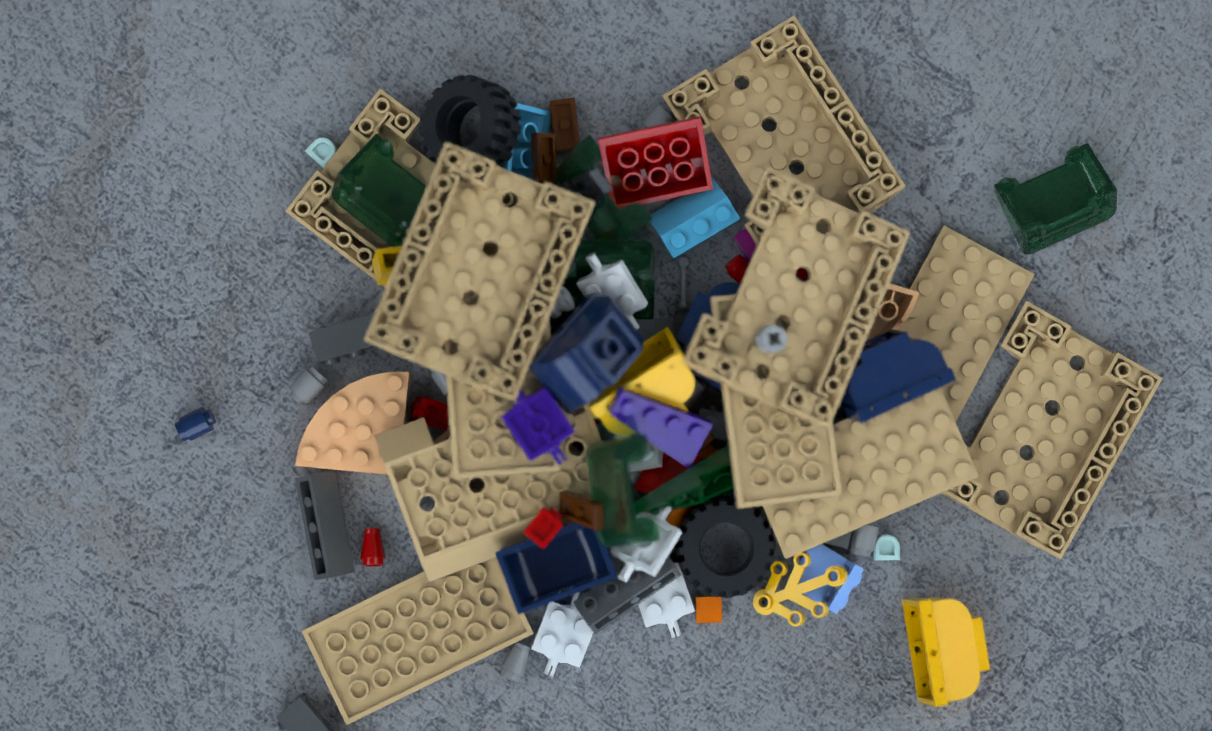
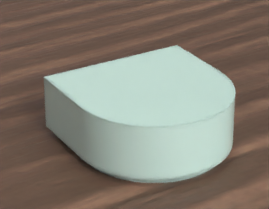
M328 138L316 139L305 150L322 168L326 166L337 151L334 143Z
M889 534L878 536L873 552V560H900V544L898 540Z

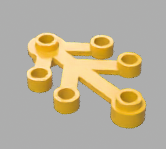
M801 552L794 556L793 562L795 566L784 590L776 592L781 577L788 572L787 564L783 561H775L771 565L770 571L772 575L766 588L759 590L753 598V606L759 614L770 615L774 612L788 619L790 625L801 626L805 622L804 613L800 610L793 611L780 604V602L788 599L810 610L816 618L825 617L828 614L829 608L826 603L817 602L803 594L828 584L833 587L842 586L847 581L848 573L844 567L834 565L828 567L824 575L799 584L805 568L811 563V557L806 552ZM801 555H803L806 559L804 565H801L799 563V557ZM778 564L782 566V572L780 574L776 571V566ZM833 571H835L838 575L836 581H833L831 579V573ZM764 597L768 600V605L766 607L762 605V599ZM818 605L823 607L821 615L816 611ZM795 613L798 614L800 617V621L798 623L794 622L793 616Z

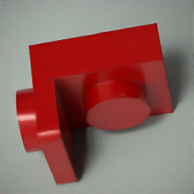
M417 396L410 406V421L424 417L427 426L447 431L449 405Z
M543 507L523 533L544 549L564 525L560 521L563 516L552 507L548 510Z

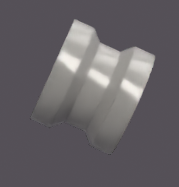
M561 286L550 316L554 319L560 317L564 311L569 312L573 310L575 306L571 294L564 286Z
M765 326L757 331L755 343L759 350L763 352H779L787 343V335L779 326Z

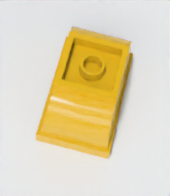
M668 327L645 340L641 345L644 350L614 385L607 386L595 399L588 403L595 417H599L612 433L622 436L636 433L608 411L619 387L688 412L684 402L690 398L694 391L695 379L690 368L682 363L685 356Z
M910 597L901 599L917 701L939 707L948 705L950 701L965 699L972 695L979 685L980 671L990 670L982 617L971 616L967 607L954 599L940 597ZM916 646L919 647L918 652H915L914 650Z

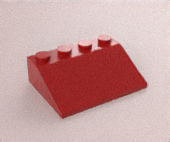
M700 116L598 138L603 173L612 187V190L608 193L612 211L713 190Z

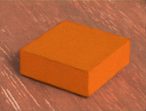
M695 597L696 623L722 622L721 597Z

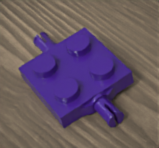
M546 387L536 394L527 397L520 389L519 395L516 398L517 403L512 410L501 416L502 420L530 462L541 454L550 452L559 466L562 464V461L557 454H559L563 462L568 460L559 446L564 439L575 433L574 429Z

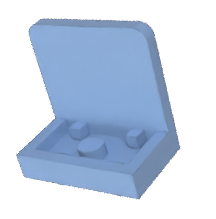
M820 544L805 551L810 555L811 563L805 568L799 584L824 575L830 566L840 565L844 567L848 573V578L842 586L833 587L828 584L804 593L817 602L826 603L829 610L837 614L839 610L846 606L849 599L848 595L852 588L857 587L860 583L864 569L825 545ZM802 555V557L799 560V563L801 565H804L806 559ZM833 571L831 573V579L833 581H836L838 575L835 571Z

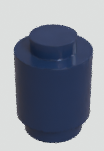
M200 407L180 417L179 421L175 423V427L183 441L188 439L192 441L214 430L213 424L216 423V420L210 409L205 410L203 407Z

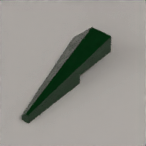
M729 446L723 447L628 505L626 510L630 519L633 520L637 515L647 511L651 515L658 514L660 508L668 506L675 510L708 502L710 498L722 494L724 498L730 497L732 491H734Z

